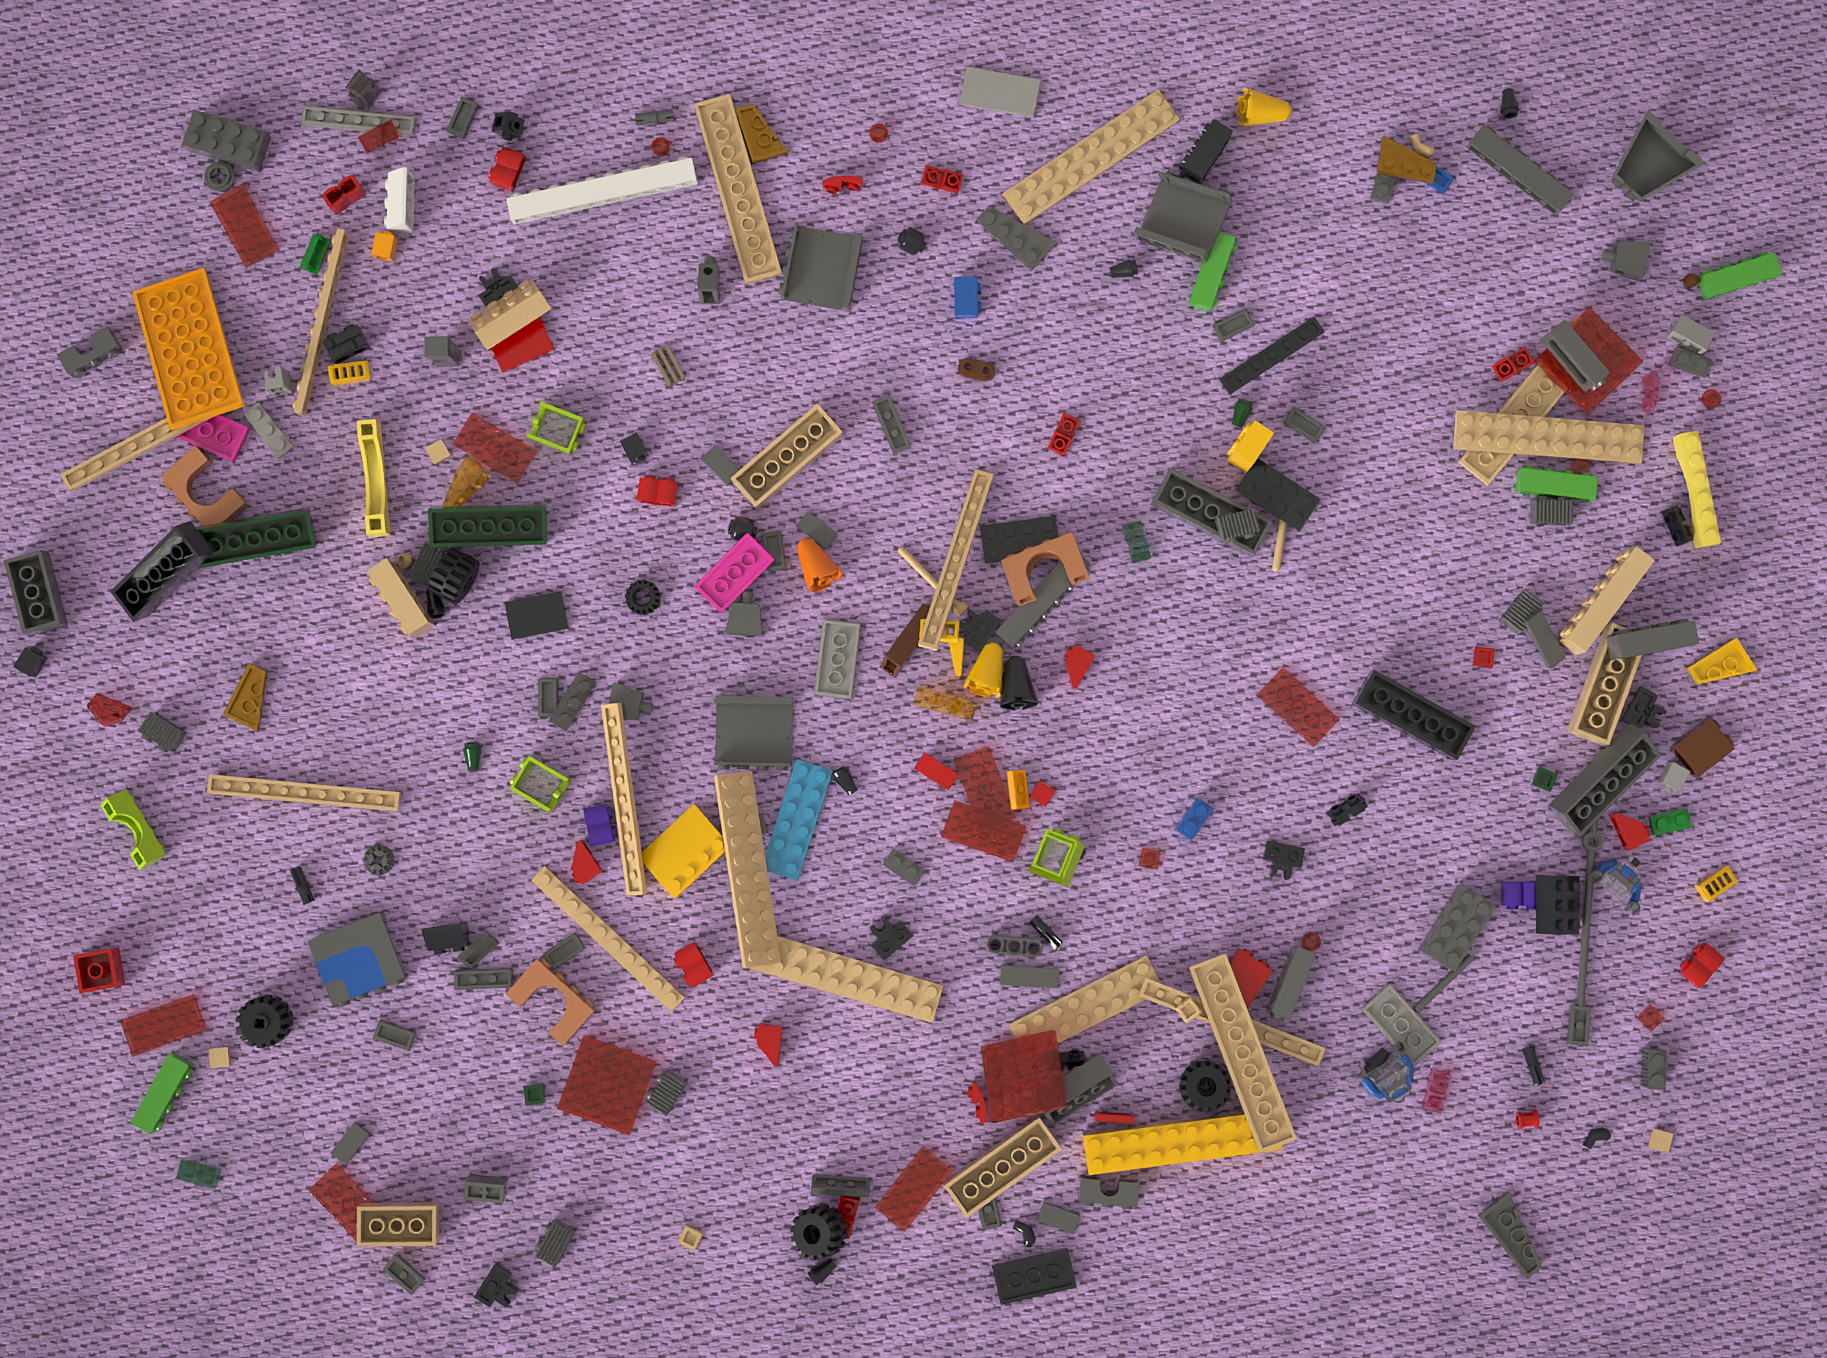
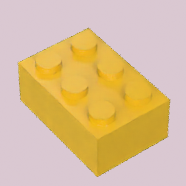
M1256 420L1252 424L1248 423L1226 455L1229 456L1227 462L1246 473L1255 463L1274 432Z

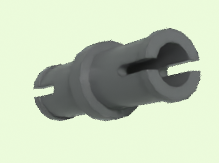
M673 109L635 113L636 126L674 122Z

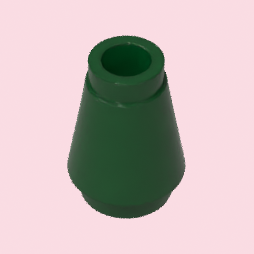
M1241 398L1238 399V402H1235L1232 419L1233 425L1243 427V424H1245L1253 410V402Z
M480 742L464 743V748L462 749L467 769L479 770L482 750Z

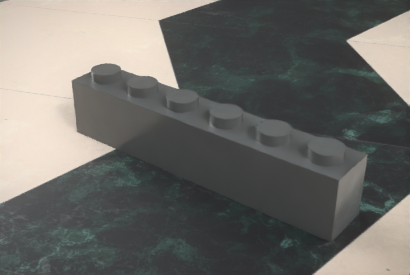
M1483 125L1466 146L1468 150L1555 216L1561 212L1574 195L1567 185L1559 183L1553 174L1546 173L1537 162L1526 158L1524 152L1513 148L1507 139L1500 138L1491 127Z
M1083 557L1086 567H1088L1090 563ZM1061 561L1034 589L1037 600L1018 607L995 632L1011 649L1014 646L1018 648L1025 640L1023 636L1027 632L1031 634L1038 626L1036 622L1040 618L1044 620L1051 612L1049 608L1053 604L1057 606L1064 598L1062 594L1066 590L1070 592L1075 586L1070 582L1064 564Z

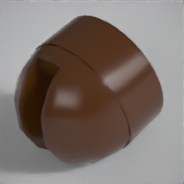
M1694 273L1687 274L1683 279L1686 289L1692 288L1701 282Z

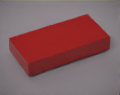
M1094 1112L1095 1121L1134 1124L1135 1117L1133 1114Z

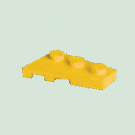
M1734 638L1690 665L1686 670L1697 685L1757 671V668L1739 640Z

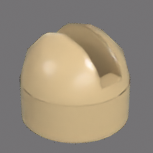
M407 553L399 554L397 557L398 566L401 569L410 568L414 563L412 561L413 556Z

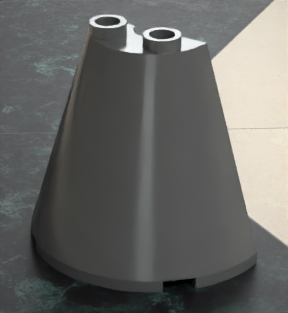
M1650 110L1645 113L1613 174L1614 179L1611 181L1617 188L1623 187L1627 191L1625 195L1633 202L1636 199L1641 202L1704 163L1693 150L1685 148L1661 125L1662 122Z

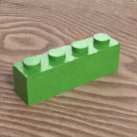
M1219 231L1207 262H1202L1188 305L1210 312L1212 307H1216L1219 299L1216 293L1218 289L1222 290L1225 279H1222L1224 272L1229 270L1231 261H1228L1230 254L1234 255L1237 244L1234 243L1236 237Z
M1766 251L1756 255V258L1752 260L1747 257L1739 260L1736 265L1732 266L1731 263L1721 266L1720 270L1714 271L1710 269L1702 272V276L1699 278L1701 281L1699 286L1705 301L1777 278L1783 273L1776 253L1768 254Z
M1525 465L1517 470L1515 493L1552 498L1567 497L1569 500L1592 502L1596 500L1598 477H1594L1592 473L1586 472L1577 475L1573 474V471L1570 470L1554 472L1553 468L1537 470L1534 466Z
M176 1053L168 1054L130 1123L149 1134L156 1131L159 1132L165 1124V1121H163L165 1115L170 1114L175 1104H173L175 1097H179L184 1090L182 1086L184 1081L192 1076L194 1063Z

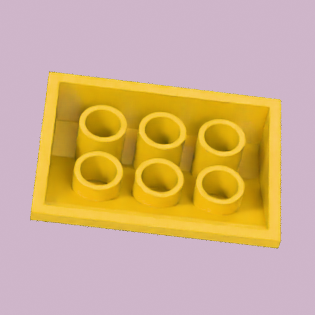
M693 804L642 852L643 863L671 896L677 899L725 854L723 834Z

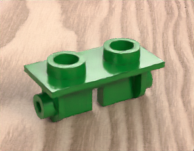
M313 233L299 268L317 275L331 240L319 233Z

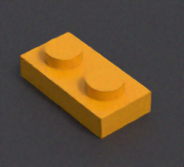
M1026 769L1007 771L1011 810L1030 808Z

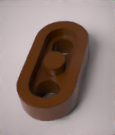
M964 358L958 364V372L965 378L988 382L995 376V367L990 362ZM966 364H969L971 366V369L965 370L964 366ZM987 368L990 372L984 374L983 369Z

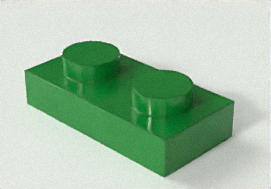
M1688 809L1648 817L1652 835L1692 828Z

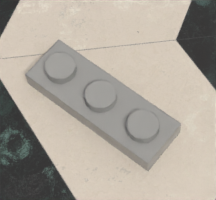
M259 402L244 413L245 417L278 459L294 448Z

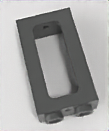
M1566 320L1562 321L1540 339L1584 392L1589 389L1594 391L1607 381L1605 377L1610 374L1608 369Z
M1295 945L1291 946L1267 1010L1271 1011V1016L1284 1021V1018H1291L1315 958V953Z

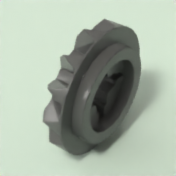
M218 161L207 167L204 179L207 186L213 191L222 192L226 189L229 190L230 186L234 184L235 174L229 164ZM220 171L222 175L226 176L222 178L221 183L215 178L219 176Z
M384 845L369 847L364 853L363 863L365 869L371 874L378 876L388 873L394 865L392 851ZM375 855L378 857L385 855L381 860L382 865L373 864L376 860Z

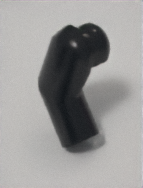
M1603 1127L1592 1129L1582 1145L1592 1149L1596 1141H1608L1611 1138V1133Z
M1016 1220L1012 1229L1022 1233L1024 1246L1032 1247L1036 1241L1032 1227Z

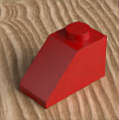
M1075 644L1073 648L1069 646L1064 655L1067 658L1065 665L1070 684L1074 690L1078 687L1095 657L1092 653Z
M1619 813L1608 814L1624 850H1630L1651 841L1649 838L1650 831L1642 822Z
M584 840L577 841L571 868L574 872L572 876L577 883L580 882L584 885L604 871Z
M760 1023L759 1028L755 1027L754 1039H757V1045L774 1066H778L783 1026Z

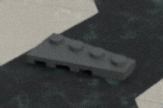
M990 206L976 219V222L1030 271L1057 245V242Z
M1506 1192L1480 1212L1478 1217L1523 1276L1528 1279L1543 1267L1521 1221L1519 1212L1514 1205L1510 1192Z

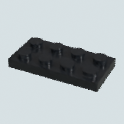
M1259 458L1247 471L1236 488L1238 492L1299 532L1322 500Z
M1056 516L980 526L985 564L1001 562L1010 554H1018L1027 547H1035L1045 540H1053L1059 537Z
M1068 1248L992 1265L1001 1305L1077 1288Z

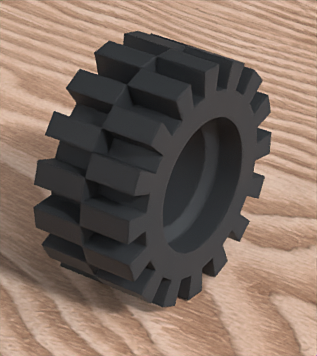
M637 580L635 583H631L630 587L626 590V604L634 613L648 615L653 613L658 608V604H660L661 595L659 589L650 581ZM641 590H646L650 594L649 602L644 605L638 604L636 601V594Z

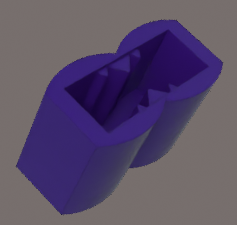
M608 804L583 808L590 845L595 846L614 842V837H617L616 826L611 824V818H614L612 807H608Z
M1536 881L1501 882V905L1506 906L1507 909H1518V906H1526V909H1536Z

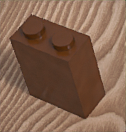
M1704 719L1670 746V749L1693 777H1700L1735 749L1732 745V739L1722 733L1720 730L1721 726L1714 719Z

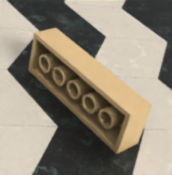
M817 403L732 476L731 480L758 510L842 438L843 432Z
M1637 546L1630 549L1627 548L1625 551L1622 550L1615 558L1617 560L1614 566L1611 565L1605 571L1604 575L1606 577L1602 582L1598 581L1592 589L1595 592L1591 596H1587L1581 603L1583 608L1579 612L1576 611L1570 618L1572 621L1570 625L1563 627L1559 632L1560 638L1558 642L1575 655L1585 653L1655 561Z
M1614 623L1607 624L1604 628L1567 732L1602 746L1609 745L1642 656L1611 661L1606 638L1611 637L1612 632L1627 629Z
M1037 1115L946 1180L944 1187L964 1216L968 1218L1060 1152L1062 1148L1040 1116Z

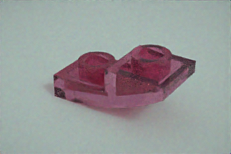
M1657 371L1646 374L1641 382V385H1643L1642 391L1647 393L1641 403L1643 405L1642 412L1647 414L1654 411L1658 399L1659 377Z
M1431 1068L1422 1109L1442 1113L1447 1097L1446 1090L1451 1078L1449 1072Z

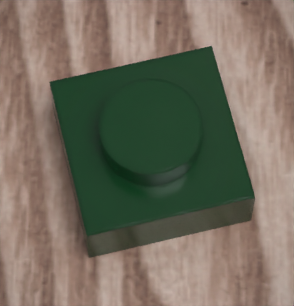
M1538 767L1531 785L1551 792L1558 774Z
M544 1083L523 1086L526 1106L546 1103Z

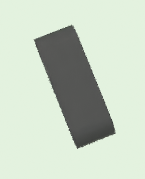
M994 935L989 937L986 943L988 950L994 954L1037 957L1043 950L1041 942L1032 938ZM993 939H998L1001 943L997 950L990 948V942ZM1018 941L1020 948L1017 951H1011L1009 949L1010 942ZM1032 942L1039 945V950L1036 953H1031L1028 950Z

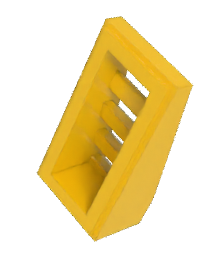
M367 360L327 366L330 383L333 386L371 380ZM359 366H362L364 376H360ZM351 368H354L356 377L352 376ZM343 369H346L348 378L344 377ZM335 371H338V372H339V378H340V379H337V378H336V373H335Z
M921 619L919 638L921 637L926 619ZM947 620L945 635H942L941 642H959V621ZM950 628L953 629V635H949Z
M959 638L958 643H949L957 677L962 676L963 638Z
M1726 865L1697 883L1695 887L1703 900L1710 902L1736 884L1738 880L1730 867ZM1723 873H1727V875L1731 879L1730 882L1726 880ZM1720 876L1723 883L1725 884L1724 886L1721 885L1717 877ZM1713 880L1719 889H1715V887L1711 883ZM1706 885H1708V886L1710 887V889L1712 890V893H1711V894L1709 893L1708 889L1706 888Z

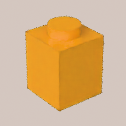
M389 231L375 232L371 255L375 259L394 262L398 239Z

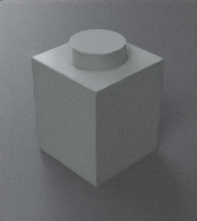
M1668 762L1657 783L1662 785L1661 789L1668 793L1680 792L1690 771L1674 762Z

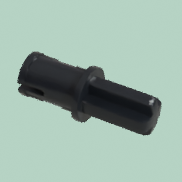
M298 866L291 869L290 873L296 885L295 890H298L303 902L302 904L305 905L315 901L308 885L310 882L307 883L302 868Z
M1038 915L1029 922L1041 935L1040 937H1043L1054 949H1058L1062 945V940L1051 930L1052 927L1045 924Z
M1534 1046L1523 1048L1522 1051L1528 1065L1526 1068H1529L1534 1085L1544 1084L1545 1079L1540 1067L1541 1062L1538 1061Z

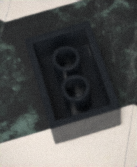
M1213 119L1211 124L1207 122L1199 137L1200 139L1197 138L1191 147L1192 149L1189 152L1191 155L1186 154L1179 168L1181 170L1180 177H1187L1192 179L1194 183L1201 184L1229 142L1233 130Z
M1536 875V934H1579L1580 876Z

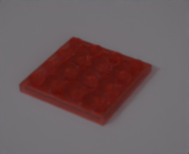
M1590 307L1570 326L1610 372L1605 377L1607 379L1605 383L1594 391L1589 389L1584 392L1548 348L1534 360L1587 415L1643 362Z
M1055 1030L981 1046L992 1123L1067 1107Z
M583 1035L557 1109L630 1135L657 1061Z

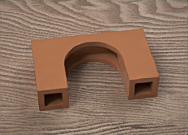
M195 446L161 475L165 480L163 484L167 489L173 490L177 494L175 498L180 504H185L189 508L187 512L193 519L197 518L201 522L199 526L232 521L249 506L238 491L231 489L216 503L207 506L199 505L193 497L192 485L195 478L213 463L201 448Z
M1073 532L1062 533L1058 538L1045 540L1038 546L1027 547L1023 552L1010 554L1001 560L1014 600L1019 607L1037 600L1030 581V573L1034 565L1042 559L1055 558L1060 560L1064 564L1072 585L1090 579Z
M538 958L508 990L506 995L521 1007L540 987L552 986L560 990L566 999V1011L549 1034L564 1046L596 1011L594 1008L595 1003L588 997L584 999L579 994L581 991L572 984L570 986L566 983L565 980L567 978L559 971L555 973L551 969L552 965L543 958L541 960Z

